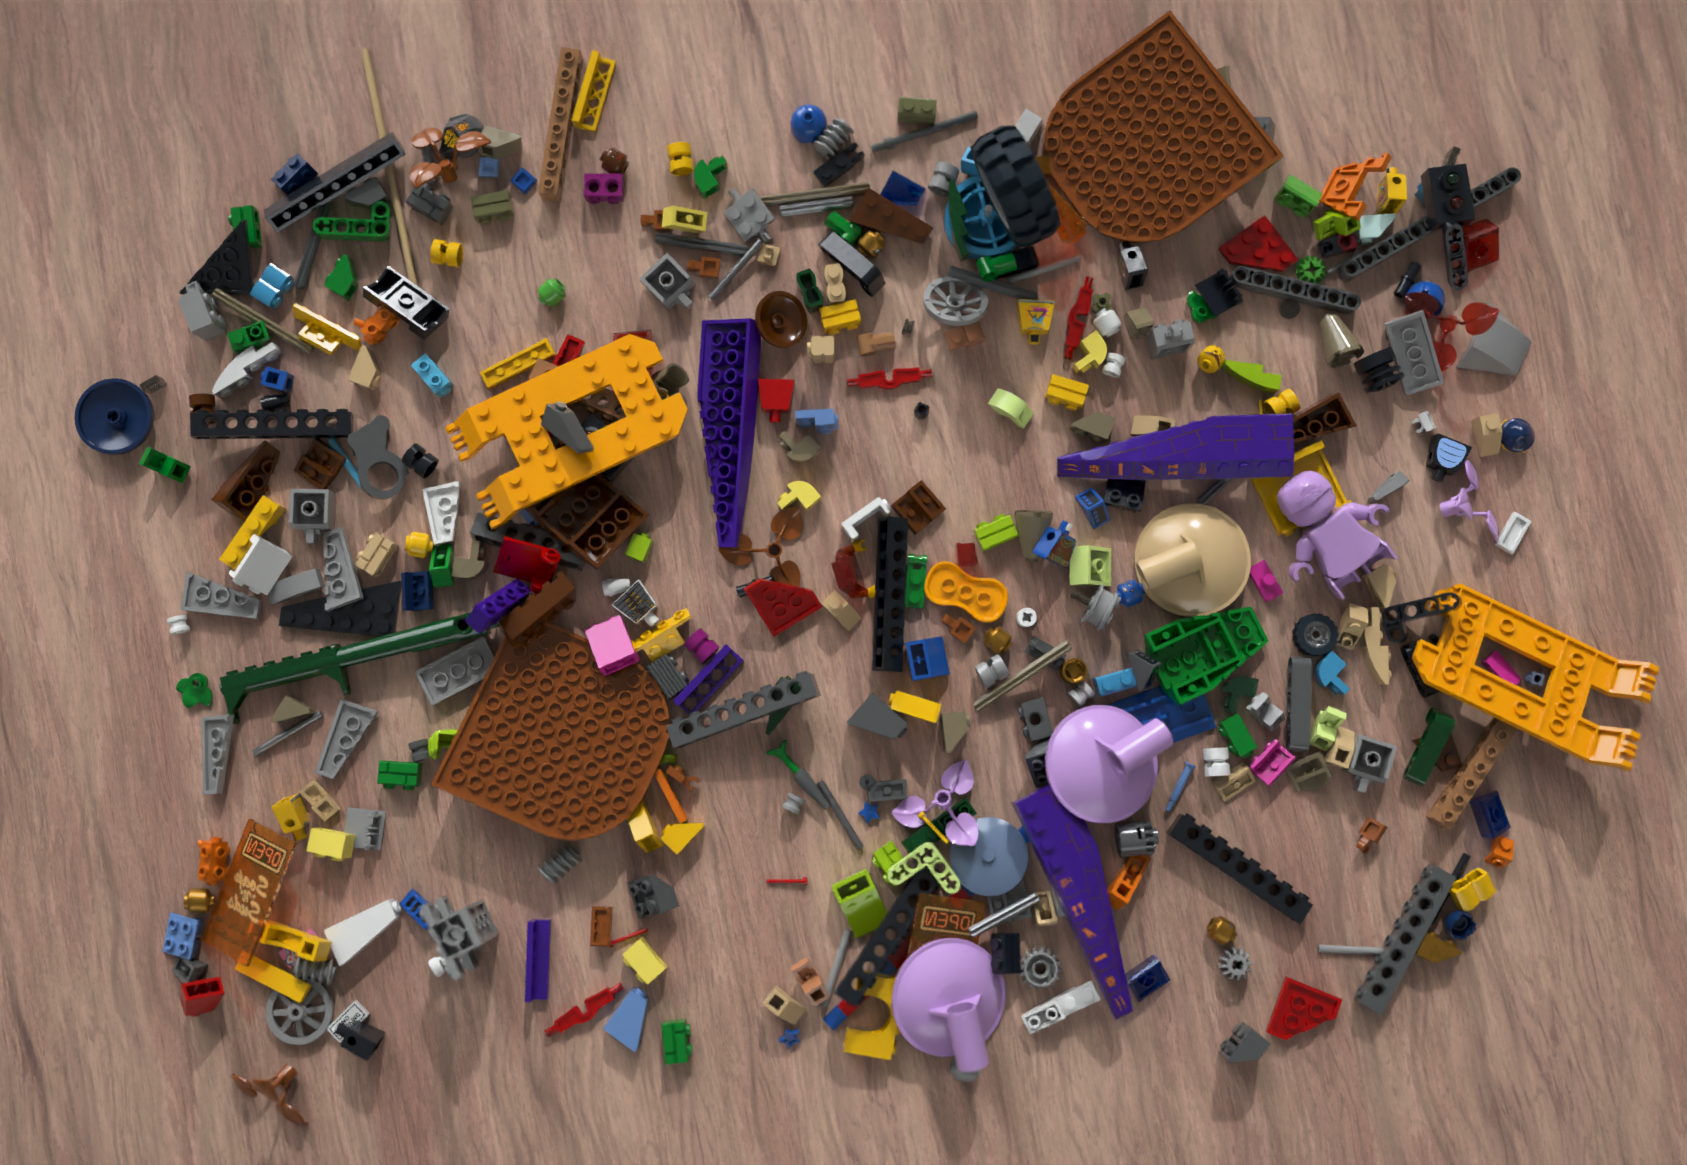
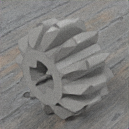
M1231 947L1230 952L1224 950L1226 956H1219L1223 963L1218 964V967L1224 968L1221 974L1227 975L1229 980L1235 978L1236 981H1240V975L1243 978H1247L1245 972H1251L1252 969L1248 965L1253 964L1251 960H1247L1250 956L1249 953H1243L1242 948L1236 951L1235 947ZM1234 960H1236V961L1239 962V963H1237L1238 966H1237L1236 968L1232 966V965H1234V964H1233V961H1234Z

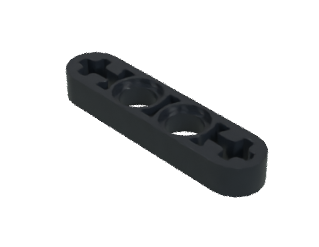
M1451 220L1446 222L1442 228L1447 280L1454 290H1461L1468 283L1462 226L1457 221ZM1453 227L1456 228V229L1453 230V235H1454L1455 237H1453V236L1450 234V232L1452 231V228H1453ZM1459 243V247L1455 251H1450L1451 245ZM1454 261H1461L1458 267H1451ZM1456 274H1458V276L1461 278L1458 280V283H1455L1457 281Z

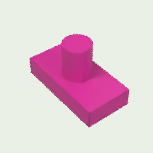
M1265 560L1251 566L1249 575L1265 603L1283 594Z

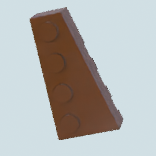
M869 187L849 219L850 222L922 245L925 244L934 229Z
M1340 393L1331 394L1293 415L1294 443L1357 426Z
M562 571L556 574L558 578L554 582H546L538 595L532 594L524 602L523 607L517 606L498 622L499 629L513 646L517 643H523L532 632L540 631L546 622L555 620L564 609L569 610L574 606L576 602V587Z

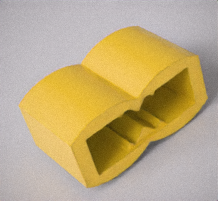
M1477 868L1466 874L1464 878L1455 881L1449 892L1456 907L1462 911H1470L1480 901L1490 899L1495 894L1496 889L1488 873L1481 868Z

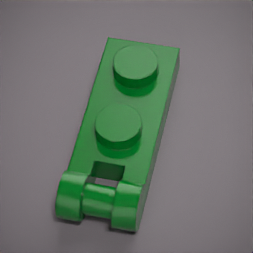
M908 554L905 607L923 609L927 555L914 556V554ZM913 563L921 564L920 570L913 569Z

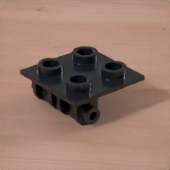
M1223 268L1211 277L1195 284L1196 289L1214 317L1243 302V295L1240 294L1237 288L1234 289L1237 286H1232L1234 281H1229L1231 278L1227 274V270L1224 271Z
M1107 479L1106 492L1103 497L1105 505L1117 506V509L1122 507V510L1126 508V510L1133 511L1134 513L1136 511L1141 512L1146 480Z

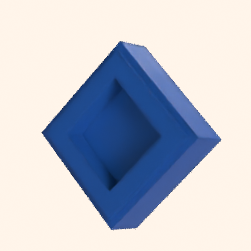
M522 167L510 182L526 195L537 182V179Z

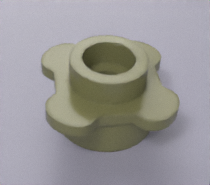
M1096 293L1093 295V310L1095 312H1099L1104 308L1106 311L1111 310V295L1109 293L1104 295Z

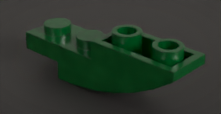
M966 797L951 806L956 818L961 813H968L972 817L977 814ZM945 810L930 822L946 836V825L953 819L949 811ZM926 823L901 843L908 854H910L926 842L934 844L941 838Z

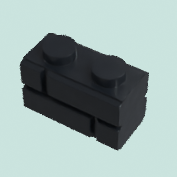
M991 933V967L993 974L1021 973L1020 933Z

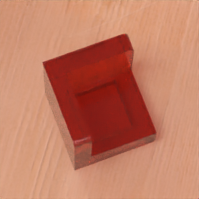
M956 543L957 565L959 567L977 566L978 558L975 552V544Z

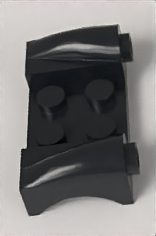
M390 266L386 267L382 275L373 284L363 287V297L377 307L382 305L409 324V330L423 340L439 328L449 317V308Z

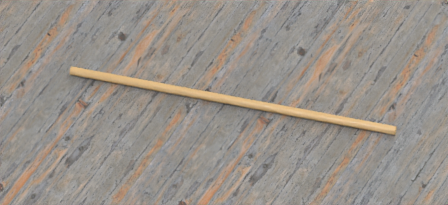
M363 48L361 53L379 139L386 136L369 49ZM391 163L385 169L408 279L417 285L394 169Z

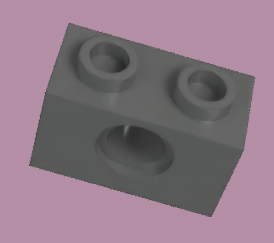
M1044 697L1019 703L1020 708H1017L1019 718L1024 720L1025 726L1022 729L1025 738L1033 741L1051 736L1053 730ZM1033 714L1039 717L1037 725L1030 723V716Z

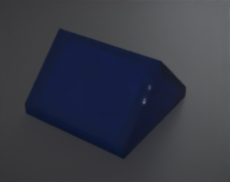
M1498 791L1470 799L1469 803L1482 837L1494 839L1511 828Z
M1153 954L1125 974L1128 988L1138 1002H1141L1170 981L1162 963Z

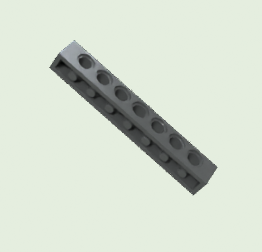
M803 671L796 674V678L791 680L789 678L779 680L775 686H771V684L762 686L759 692L753 693V691L742 694L740 699L730 698L724 701V705H711L706 708L707 711L700 713V711L690 713L689 718L682 719L680 717L672 720V724L666 727L673 748L687 746L821 696L814 674ZM796 684H799L801 687L798 694L793 693V687ZM780 690L783 696L780 701H777L775 693ZM760 697L764 699V705L761 708L757 705V700ZM742 704H745L747 708L744 714H741L739 711ZM726 710L729 716L726 721H723L721 715ZM709 717L711 724L706 728L704 720ZM688 724L693 726V731L690 734L686 731Z
M1429 864L1422 870V878L1419 883L1414 885L1411 898L1404 903L1401 916L1393 924V931L1384 940L1383 953H1377L1372 969H1369L1365 975L1366 980L1364 984L1356 991L1355 1001L1380 1015L1384 1012L1456 879L1455 876L1436 865ZM1433 882L1435 888L1433 891L1430 892L1429 884ZM1424 899L1425 906L1421 909L1419 903ZM1415 916L1416 923L1411 926L1410 919ZM1406 933L1407 939L1402 943L1400 940L1401 935ZM1397 950V958L1392 960L1391 954ZM1387 967L1388 974L1383 977L1382 970ZM1375 985H1378L1379 991L1376 994H1373V987Z

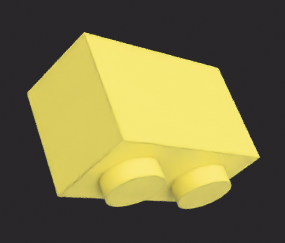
M674 205L663 208V228L695 234L706 231L707 212Z
M322 827L311 828L307 852L314 853L313 856L320 858L331 856V860L342 862L344 858H351L356 835Z
M643 937L622 954L624 963L629 968L633 967L637 972L635 974L636 977L647 985L667 968V965Z

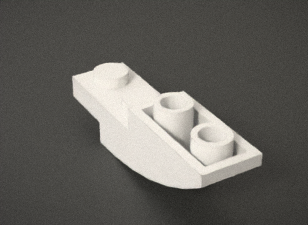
M271 342L260 350L253 346L244 350L221 373L213 387V394L220 398L230 396L235 389L248 385L249 381L253 379L250 374L251 371L259 370L262 367L261 365L276 360L278 355L282 353L279 346Z
M1093 980L1050 998L1021 1017L1029 1033L1032 1034L1065 1019L1071 1013L1101 1000V996Z

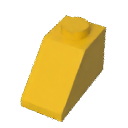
M703 822L675 823L672 826L668 824L662 830L663 836L660 839L676 854H679L705 824Z

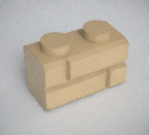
M812 336L811 342H807L808 358H812L813 364L835 362L833 336H824L823 338L821 336Z
M375 532L374 535L371 534L366 541L367 546L364 551L361 550L357 554L355 565L374 577L379 578L399 545Z

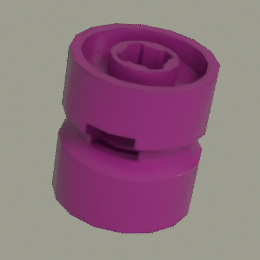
M702 628L692 634L683 645L691 653L695 652V658L701 664H704L720 647L713 640H708L709 635Z

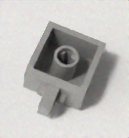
M668 253L639 278L642 285L667 311L675 304L679 305L681 303L688 310L694 305L687 297L690 295L689 291L695 286L694 281Z
M196 281L185 285L187 293L181 295L179 304L190 331L205 341L226 333L224 327L226 322L218 312L219 304L217 300L210 297L208 293H205Z
M1183 319L1172 322V325L1165 326V324H1159L1154 326V329L1146 337L1151 360L1187 352L1195 344L1190 320L1184 322Z
M290 489L289 525L292 529L303 530V534H306V543L317 544L318 534H321L322 530L334 529L336 493L329 489Z
M1354 734V753L1349 768H1343L1342 771L1354 775L1353 779L1356 780L1355 791L1365 793L1368 784L1371 785L1373 781L1386 783L1397 746L1360 734Z

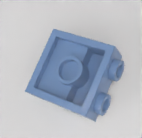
M834 409L795 411L796 425H800V428H810L815 424L816 432H820V434H831V431L838 429V414H834Z

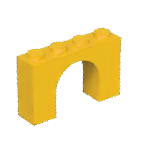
M877 973L875 976L877 979L876 983L871 989L867 988L864 995L878 997L885 1001L889 1007L888 1019L881 1028L874 1031L847 1027L843 1049L844 1052L891 1060L892 1054L895 1055L897 1043L894 1042L895 1035H899L900 1032L893 1016L891 1002L896 976ZM856 978L854 989L859 990L862 983Z

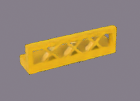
M592 50L572 117L574 127L595 133L616 66V61L602 58L598 51ZM601 63L610 65L608 72L601 74L599 71ZM603 80L604 88L596 92L594 88L595 83ZM597 97L600 101L599 106L591 109L589 102ZM592 114L595 119L593 126L583 124L584 119Z

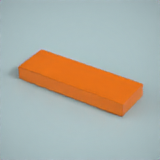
M657 769L654 775L679 823L688 820L663 769Z

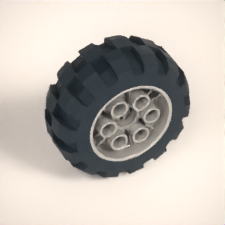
M1004 125L980 136L971 146L972 157L992 205L1012 241L1017 247H1030L1052 236L1061 226L1057 206L1043 172L1020 131L1014 125Z

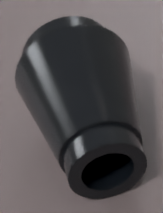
M288 394L266 395L260 399L262 409L269 410V412H275L278 409L291 405Z

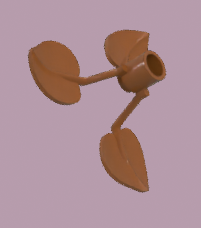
M427 128L415 134L411 140L412 145L418 149L427 148L432 145L440 163L430 164L429 162H421L415 165L410 171V179L413 186L418 189L421 185L435 179L439 175L445 183L456 181L458 178L455 171L458 169L457 151L468 152L492 144L490 139L477 131L467 132L457 138L458 143L454 145L452 163L449 160H443L435 143L441 141L443 137L441 130Z
M786 508L773 517L771 530L779 535L776 542L768 544L766 548L751 549V539L744 534H740L737 548L719 547L721 555L728 562L742 566L750 563L752 559L751 552H766L768 557L776 559L778 565L771 569L769 576L773 575L776 582L799 587L800 570L798 566L791 560L781 564L779 556L782 553L781 537L783 536L786 540H793L798 538L802 532L803 521L800 508Z
M285 1064L271 1078L253 1079L251 1083L240 1076L231 1074V1078L235 1081L238 1088L248 1096L256 1098L258 1091L270 1101L278 1103L276 1105L277 1109L287 1120L300 1125H307L309 1123L305 1122L301 1115L284 1101L289 1088L292 1086L290 1082L298 1074L292 1066ZM285 1087L279 1101L275 1088L283 1089Z

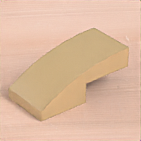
M316 778L299 791L324 822L340 809L332 796Z

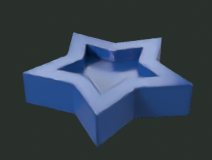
M865 801L864 809L858 812V814L865 817L866 823L872 818H879L876 812L879 804L870 805Z
M785 1029L784 1035L778 1039L779 1043L786 1044L788 1049L793 1044L801 1043L798 1038L799 1029L792 1031Z

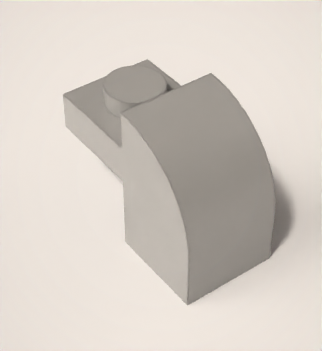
M1264 692L1256 695L1246 707L1247 711L1271 732L1285 719L1284 713L1271 703L1269 696Z

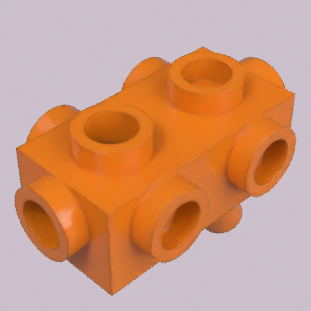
M381 306L366 321L355 318L353 324L362 328L360 332L365 335L363 339L372 346L373 343L377 345L378 342H382L387 336L386 333L391 328L397 326L400 318Z
M210 837V840L204 841L200 839L197 842V846L201 848L198 880L205 881L206 885H218V881H224L225 875L228 873L226 857L230 854V847L228 841H222V837Z

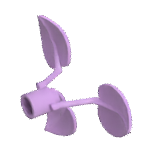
M1466 458L1465 467L1470 486L1466 490L1464 487L1461 488L1460 494L1451 497V500L1440 503L1442 515L1444 517L1455 514L1457 517L1466 515L1470 520L1473 519V516H1484L1494 536L1493 543H1497L1498 525L1490 510L1487 512H1473L1469 503L1467 493L1474 488L1478 490L1479 481L1475 468Z
M959 761L943 773L941 784L947 790L938 791L935 795V800L932 801L927 809H925L926 804L923 799L918 796H910L902 800L892 811L895 819L902 825L910 828H919L926 823L923 819L920 820L917 817L920 812L923 811L926 814L935 805L939 809H947L953 819L946 825L947 838L957 845H975L978 839V826L975 819L968 813H961L956 818L950 807L952 803L950 795L953 792L963 795L968 793L974 785V777L968 761Z

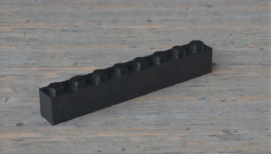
M392 131L265 208L266 220L278 233L405 156L404 147Z

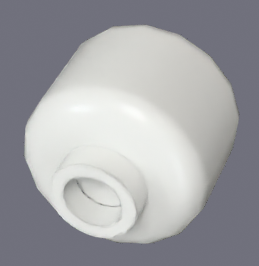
M1104 308L1095 314L1097 318L1094 319L1093 325L1101 336L1108 338L1120 331L1121 321L1114 310L1106 311Z

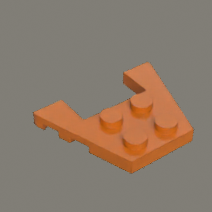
M1384 153L1381 155L1382 157L1377 159L1370 157L1360 164L1354 162L1334 168L1322 191L1319 202L1348 217L1360 220L1367 206L1363 201H1354L1360 186L1363 184L1368 172H1385L1392 157L1389 153Z

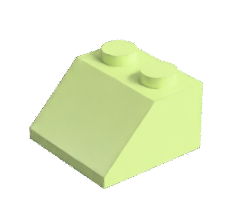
M1090 545L1075 546L1070 558V585L1099 587L1101 584L1104 587H1111V548Z

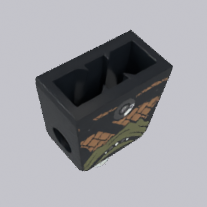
M1122 242L1119 245L1121 251L1117 262L1124 289L1129 290L1142 287L1148 269L1141 250L1138 246L1132 247L1131 243Z

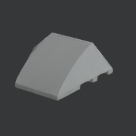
M1487 301L1471 341L1463 352L1456 368L1516 376L1532 341Z

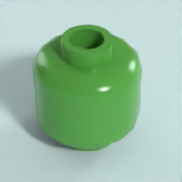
M556 278L554 280L547 279L538 288V300L544 306L555 307L565 298L566 288Z

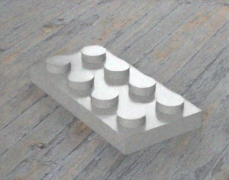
M1421 310L1384 323L1390 346L1397 357L1395 363L1401 366L1398 373L1403 372L1405 375L1404 378L1400 379L1405 395L1407 396L1443 384V376L1424 311Z
M483 636L415 671V674L431 706H434L483 681L495 655L486 637Z

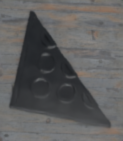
M247 220L240 221L239 225L227 236L220 247L214 251L187 284L196 281L202 290L208 294H212L215 289H219L226 294H250L254 287ZM186 287L180 291V294L187 293Z

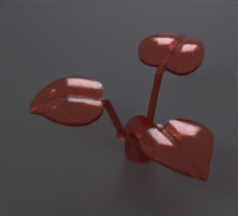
M1422 292L1407 293L1405 295L1406 315L1423 310L1426 321L1430 317L1441 321L1440 328L1444 331L1440 343L1432 341L1441 372L1450 368L1457 357L1454 346L1448 343L1444 344L1448 332L1453 331L1460 324L1466 325V331L1471 335L1483 334L1492 327L1499 314V309L1485 303L1473 302L1468 304L1462 311V319L1464 321H1460L1451 314L1445 317L1434 316L1433 314L1439 309V304L1433 296Z

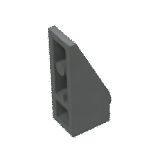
M562 402L546 405L541 425L578 454L593 452L594 447L575 413Z

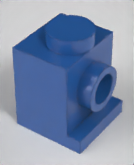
M267 366L260 377L261 385L286 394H289L294 376L288 372Z

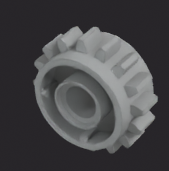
M1040 946L1039 950L1032 947V952L1030 953L1026 950V956L1020 957L1023 963L1021 964L1022 971L1019 975L1025 976L1022 981L1024 983L1030 982L1029 987L1031 989L1035 985L1038 991H1040L1041 987L1048 990V985L1054 986L1053 981L1060 979L1057 974L1062 972L1058 968L1061 962L1059 960L1055 961L1057 955L1055 953L1050 955L1051 950L1049 948L1044 951L1042 946ZM1040 963L1044 964V971L1042 973H1036V965Z

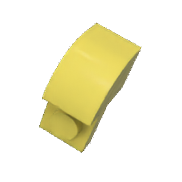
M1096 330L1079 344V347L1086 356L1074 364L1072 369L1076 374L1080 371L1085 373L1092 367L1091 364L1096 369L1099 368L1106 357V343Z
M794 481L787 485L790 493L785 492L778 498L779 502L777 505L783 511L798 500L805 510L808 511L821 500V496L809 483Z

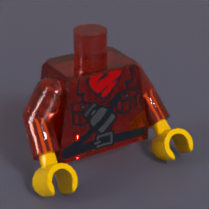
M864 539L839 549L836 552L835 561L831 563L839 589L853 599L867 596L870 598L875 597L876 584L869 588L865 587L855 552L867 550V547L862 548L861 543L865 541Z

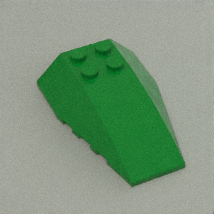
M1252 607L1217 612L1206 616L1199 615L1191 618L1177 619L1144 635L1146 654L1162 663L1156 677L1163 691L1178 705L1213 690L1235 669L1240 667L1249 657L1269 642Z

